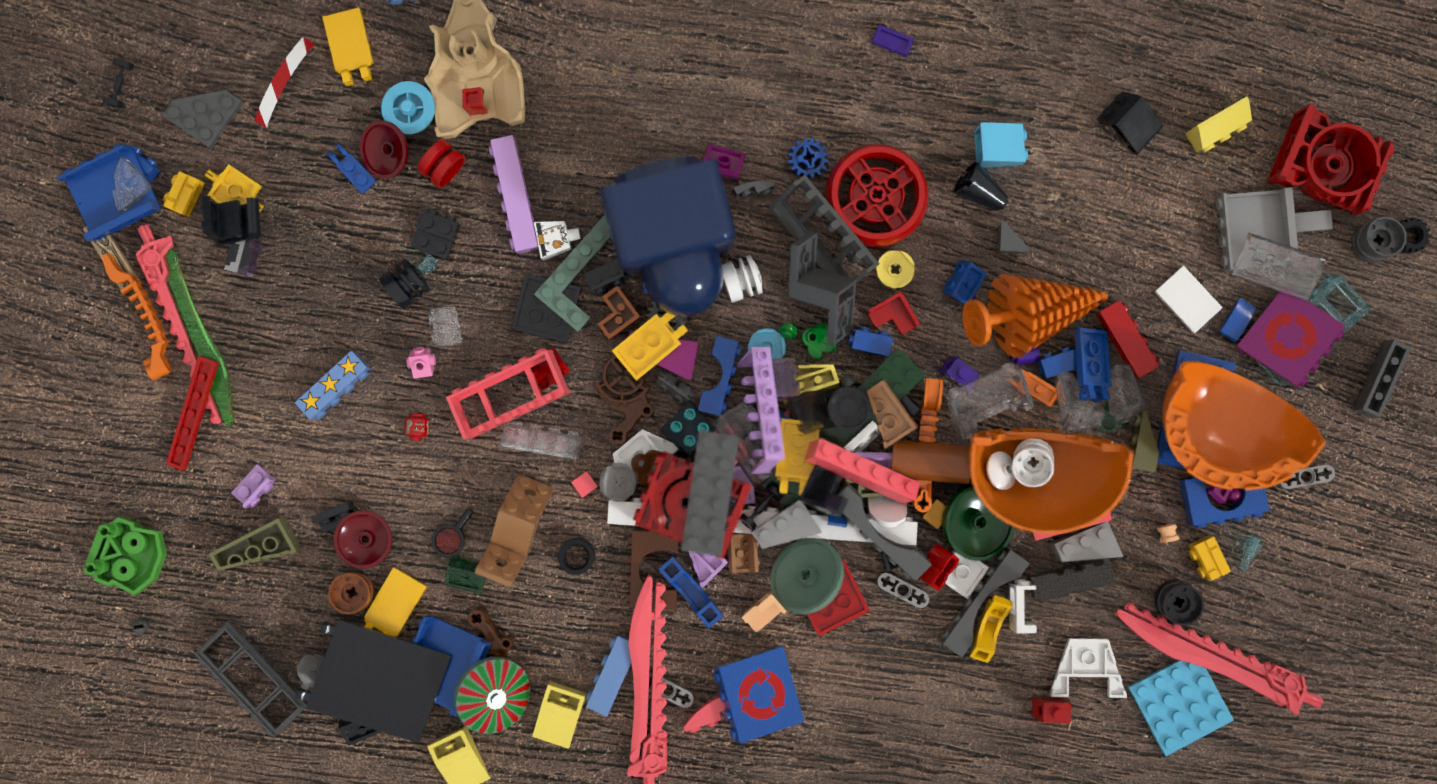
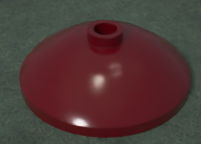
M375 121L369 124L363 131L360 139L361 159L372 175L381 179L393 178L402 172L407 162L408 146L405 136L395 124L389 121Z
M356 511L345 516L337 525L333 539L334 548L339 558L347 565L357 569L371 568L380 564L389 554L392 546V532L388 523L380 515L371 511ZM365 535L369 537L368 542H365L363 540V537Z

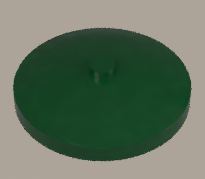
M973 484L960 489L948 502L943 515V532L948 545L958 555L969 560L983 561L997 556L1007 547L1015 530L1014 526L998 518L983 504Z

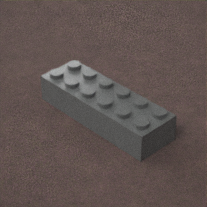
M699 431L681 551L714 556L722 555L739 436Z

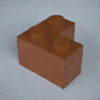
M618 286L602 296L613 313L600 321L598 325L611 341L639 321L641 317Z

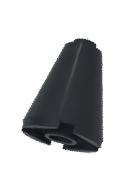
M973 162L965 169L967 173L964 177L960 176L953 189L954 194L994 211L1003 210L1008 203L1007 194L979 163Z

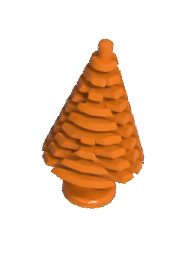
M1003 273L998 275L1002 279H994L991 283V286L995 289L989 290L988 298L991 301H987L988 310L981 301L976 299L969 300L963 307L962 322L967 338L973 345L982 346L987 344L991 337L992 329L1000 334L994 335L999 346L1006 354L1018 358L1064 330L1063 328L1068 327L1083 315L1085 316L1090 310L1092 311L1097 308L1099 303L1106 302L1108 294L1106 291L1097 292L1091 288L1086 289L1074 285L1067 286L1062 283L1034 278L1027 279Z

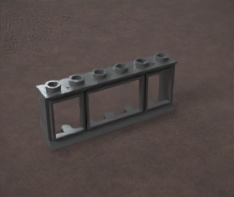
M806 175L795 181L769 207L796 241L811 231L804 222L815 212L816 216L821 217L825 215L830 221L827 227L830 232L837 230L843 237L840 244L843 247L849 244L834 259L817 238L816 265L819 269L849 277L839 265V262L854 250L853 260L856 262L862 260L868 267L856 278L857 284L880 264ZM799 187L805 192L803 200L805 202L810 200L814 202V205L801 217L798 216L786 201Z
M231 619L194 654L197 656V661L210 670L211 676L223 684L225 691L233 694L237 698V703L250 712V717L263 726L264 732L269 736L272 735L274 738L306 709L308 701L296 699L295 695L298 687H292L286 681L288 676L284 672L279 674L273 667L274 661L270 658L265 659L259 653L261 650L260 646L257 644L252 645L246 639L248 634L244 630L239 632L233 625L236 620ZM227 632L240 648L220 667L205 651ZM244 652L278 686L258 706L225 673ZM283 692L298 708L280 726L276 727L262 710Z

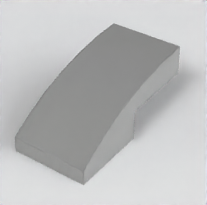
M1331 210L1295 213L1297 233L1333 230Z

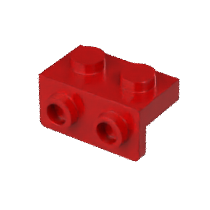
M552 347L549 350H553L555 359L564 377L570 372V369L564 363L557 350ZM547 361L531 368L541 392L556 382Z

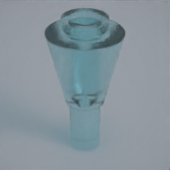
M1251 535L1249 538L1245 537L1243 560L1239 569L1247 571L1251 560L1254 559L1264 545L1260 543V538Z

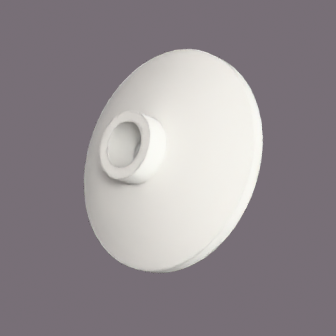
M1002 451L995 452L989 457L986 469L992 485L999 490H1007L1014 485L1016 478L1012 471L1013 459Z

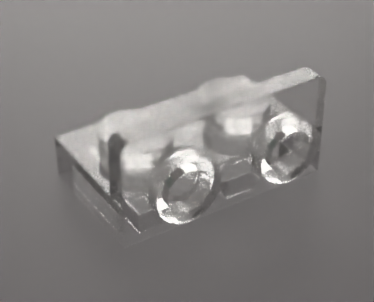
M457 307L430 308L431 313L428 314L430 325H433L434 332L431 333L433 344L436 343L437 347L462 344Z

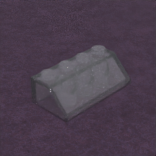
M1248 233L1232 275L1308 301L1321 275L1326 258Z
M742 402L719 416L712 423V426L719 434L739 436L736 461L755 488L776 473V465L771 469L772 473L751 474V469L762 459H753L750 454L755 449H762V441L750 440L748 438V434L751 431H760L759 422H748L746 420L748 413H757L752 404Z
M517 421L505 424L499 447L574 460L580 459L583 437L579 436V432L568 431V434L560 433L561 429L549 427V431L541 430L542 426L530 424L529 428L522 426L523 422Z

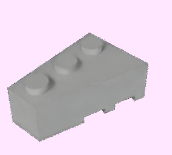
M799 499L751 531L762 549L822 533Z
M1108 521L1079 529L1049 542L1056 559L1061 562L1123 557Z

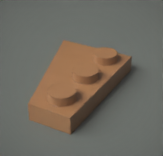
M884 379L867 390L885 449L918 427Z

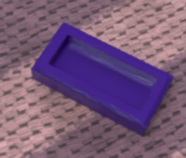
M878 25L871 44L907 57L914 38Z

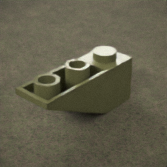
M1138 411L1133 420L1135 430L1130 437L1131 450L1133 451L1132 469L1156 472L1159 456L1158 448L1147 412Z

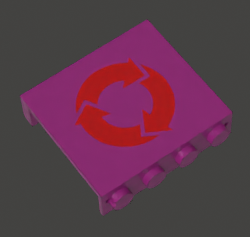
M1284 286L1237 345L1236 352L1240 355H1243L1245 352L1293 384V390H1296L1299 386L1302 388L1307 383L1309 378L1306 376L1310 371L1315 372L1321 364L1319 362L1321 357L1329 355L1333 349L1331 347L1332 343L1340 341L1345 334L1343 332L1345 325Z

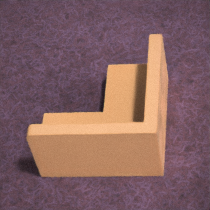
M770 590L744 612L741 617L755 632H758L780 612L785 614L787 611Z

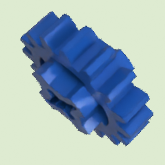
M812 137L810 142L803 138V143L797 140V147L791 146L793 153H788V157L792 158L788 161V165H793L791 171L796 170L797 177L802 174L803 176H810L812 180L814 179V174L819 177L821 176L820 170L826 171L824 164L829 163V160L825 159L829 156V153H824L826 146H819L820 140L814 143V138ZM810 147L815 148L818 152L813 151ZM802 148L803 153L796 157L797 152ZM806 153L812 158L811 164L805 159ZM821 160L820 165L814 169V164ZM802 165L806 170L801 169L799 166Z

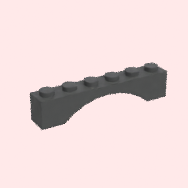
M847 481L836 491L837 495L848 499L843 514L846 516L845 520L851 526L856 525L860 529L859 533L865 539L870 538L874 542L873 546L879 552L884 551L888 555L887 559L893 565L898 564L902 568L900 571L907 578L912 577L916 581L932 565L930 559L916 546L896 543L879 533L869 522L864 512L861 494Z
M1007 548L1006 551L1003 550L998 555L996 565H992L987 570V577L983 582L980 581L974 589L976 591L975 594L964 602L963 606L965 608L961 613L958 612L954 616L952 626L949 629L946 628L941 634L942 639L940 642L961 658L973 643L974 620L983 601L999 586L1019 579L1030 564L1011 549Z

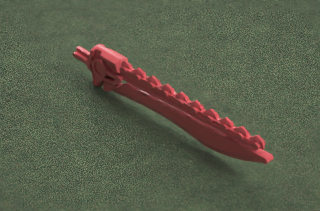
M650 575L647 576L635 605L628 642L633 671L634 715L629 755L632 763L628 766L626 774L628 777H643V784H655V777H658L659 774L667 770V733L661 729L667 720L666 715L661 713L667 704L665 697L661 696L667 688L665 681L661 680L667 671L665 665L661 664V661L667 654L665 649L661 648V645L666 640L665 633L660 631L666 623L665 617L660 615L666 606L665 601L660 599L666 588L664 584L656 583L654 612H651L653 579ZM651 620H654L650 733L647 735ZM642 742L641 756H639V754H640V743Z
M1127 603L1124 607L1125 611L1119 609L1114 613L1133 632L1162 653L1173 659L1198 665L1225 675L1273 700L1279 706L1286 705L1287 709L1294 715L1299 714V709L1303 702L1316 708H1321V704L1324 702L1322 697L1307 691V685L1303 676L1270 662H1263L1261 664L1255 655L1245 657L1240 649H1233L1231 651L1224 642L1215 644L1207 635H1203L1201 638L1194 629H1187L1185 631L1181 625L1169 624L1164 616L1153 617L1148 609L1139 611L1134 603Z

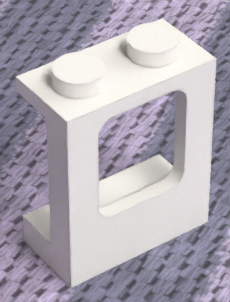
M1017 579L1014 582H1009V600L1013 601L1012 609L1009 612V629L1016 633H1036V625L1024 620V590H1036V586L1031 584L1030 581H1026V579Z

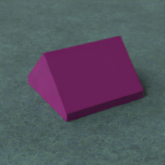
M709 144L703 161L716 159L721 177L738 182L745 153Z

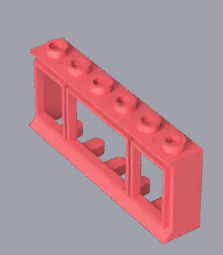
M545 348L534 352L535 355L530 358L528 356L517 360L518 363L513 366L512 364L503 366L501 368L502 371L496 374L491 372L485 375V379L481 381L474 380L468 383V387L464 389L460 387L451 391L452 394L447 396L446 399L463 440L475 438L570 394L571 391L566 385L553 350H546ZM547 361L558 389L542 395L531 368ZM525 371L536 399L496 417L485 389ZM478 393L489 421L471 429L460 401Z

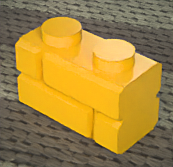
M179 171L171 180L172 187L170 192L164 195L163 202L165 203L163 206L190 217L205 183Z
M1208 535L1189 544V555L1193 561L1197 562L1199 566L1197 572L1202 579L1213 581L1231 572L1214 536Z

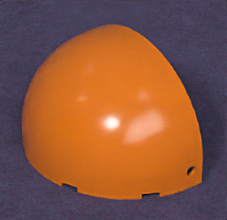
M1199 361L1181 363L1173 375L1164 397L1162 411L1163 428L1174 456L1191 475L1219 488L1228 490L1243 488L1246 491L1280 484L1292 478L1291 475L1300 469L1304 470L1309 466L1326 444L1315 424L1292 404L1260 384L1219 366Z
M1001 428L977 432L974 436L970 437L968 454L970 477L983 504L998 518L1014 527L1045 534L1075 531L1087 527L1107 515L1119 503L1128 487L1133 460V451L1124 444H1114L1113 440L1074 432V434H1062V430L1013 428V431H1004ZM1030 438L1041 439L1052 447L1055 455L1054 471L1050 480L1044 485L1027 487L1016 479L1010 489L999 490L990 482L986 467L987 461L993 453L1002 451L1013 459L1017 445L1023 440ZM1031 457L1033 462H1036L1035 457Z

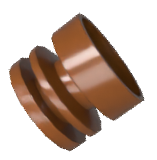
M351 572L339 575L333 580L329 587L328 597L330 604L335 610L343 614H353L363 611L370 606L374 599L375 588L368 576L359 572ZM355 588V592L358 594L352 597L350 590Z

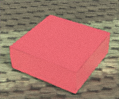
M588 471L571 482L582 498L598 487Z

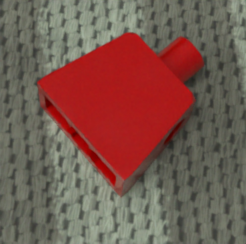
M1033 697L1032 717L1042 722L1069 724L1071 723L1070 699Z

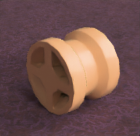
M1176 524L1157 527V531L1161 536L1159 538L1160 543L1180 539L1179 535L1176 534Z

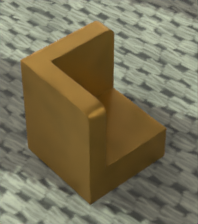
M933 499L930 510L923 512L920 517L935 529H938L943 523L946 506L939 500Z

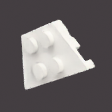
M642 429L615 451L613 458L615 463L628 465L636 475V471L631 467V460L636 454H646L649 450L665 451L673 454L678 448L672 442ZM643 460L638 462L639 467L644 465Z

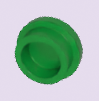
M785 322L778 329L781 333L780 335L785 339L796 338L797 328L793 324Z

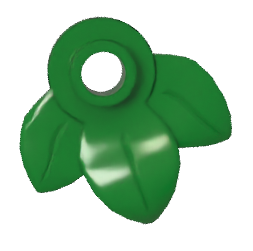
M819 323L815 328H807L801 336L802 342L807 346L808 354L816 360L821 359L823 352H832L837 349V344L835 346L827 344L828 336L826 332L828 323ZM810 334L814 335V339L812 341L809 339Z

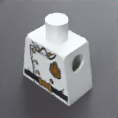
M565 221L534 222L542 260H547L572 250L570 241L581 239L579 228L568 230Z

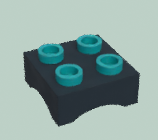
M689 402L663 425L660 431L673 442L680 453L686 458L697 448L699 431L713 433L715 429Z

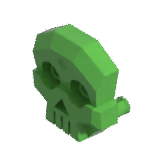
M119 517L109 523L100 525L86 560L85 566L88 567H84V572L88 575H93L95 582L109 587L116 585L132 595H138L159 578L167 556L162 531L141 527L140 522L127 517ZM134 539L137 540V545H136V546L133 545V540H134ZM124 566L127 568L126 573H124L122 570Z

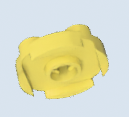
M897 250L888 251L878 260L880 264L876 267V273L879 281L884 286L891 289L902 288L912 280L914 262L907 253ZM891 265H898L900 267L898 270L900 273L892 274Z

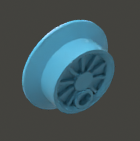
M412 81L400 82L392 86L384 95L381 105L384 121L395 124L403 134H416L426 129L433 120L435 102L431 93L423 85Z

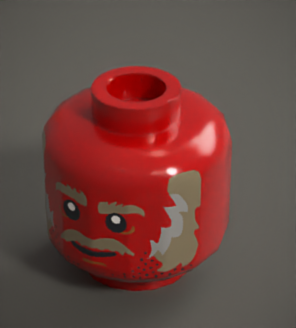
M410 413V416L405 418L404 434L410 436L412 441H422V437L429 435L430 420L425 417V414Z

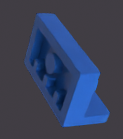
M961 260L955 266L954 272L945 283V288L942 292L965 305L967 301L973 299L987 273L972 262Z

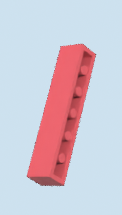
M819 438L809 443L805 461L818 465L829 472L838 474L845 479L899 503L906 504L916 500L919 482L824 439Z

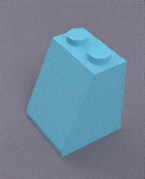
M981 122L974 130L976 162L983 168L1023 165L1028 159V149L1024 145V141L1027 139L1026 129H1023V124Z

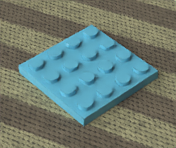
M1176 660L1127 686L1164 756H1168L1234 721L1207 669L1198 665Z

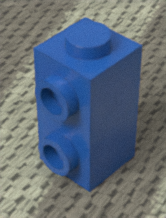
M860 327L859 330L856 329L854 334L850 333L848 344L851 345V350L886 358L890 355L893 338L889 337V333L878 331V334L870 333L871 329Z
M1071 347L1060 349V354L1054 356L1052 352L1042 355V359L1037 361L1042 379L1077 369L1076 349L1071 350Z

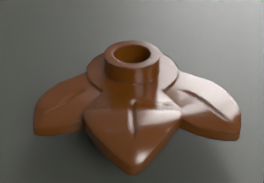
M649 450L646 454L639 453L632 458L631 467L636 471V480L639 484L645 487L649 485L647 483L651 472L655 473L657 465H654L658 453L662 455L663 452ZM640 460L644 461V465L642 467H639L638 462Z

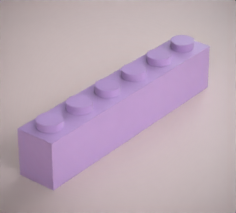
M513 135L490 140L492 146H489L491 158L494 157L496 164L493 165L495 176H499L500 183H497L499 194H503L504 201L501 202L503 212H507L508 220H505L507 231H511L512 238L509 239L511 249L515 250L517 254L538 250L534 219L516 139Z

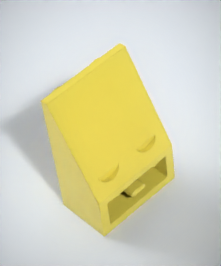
M550 681L541 704L532 737L569 749L587 693Z
M467 726L434 740L427 746L435 765L448 784H480L491 779Z

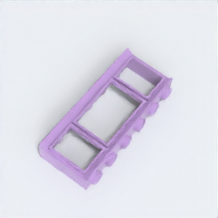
M751 347L737 363L738 368H752L753 376H745L741 383L743 385H754L755 394H747L743 400L747 404L757 403L758 412L748 413L746 420L748 422H759L760 431H751L748 434V438L750 440L762 441V449H755L750 454L753 459H762L751 469V474L772 473L771 469L781 460H785L771 351L770 347Z

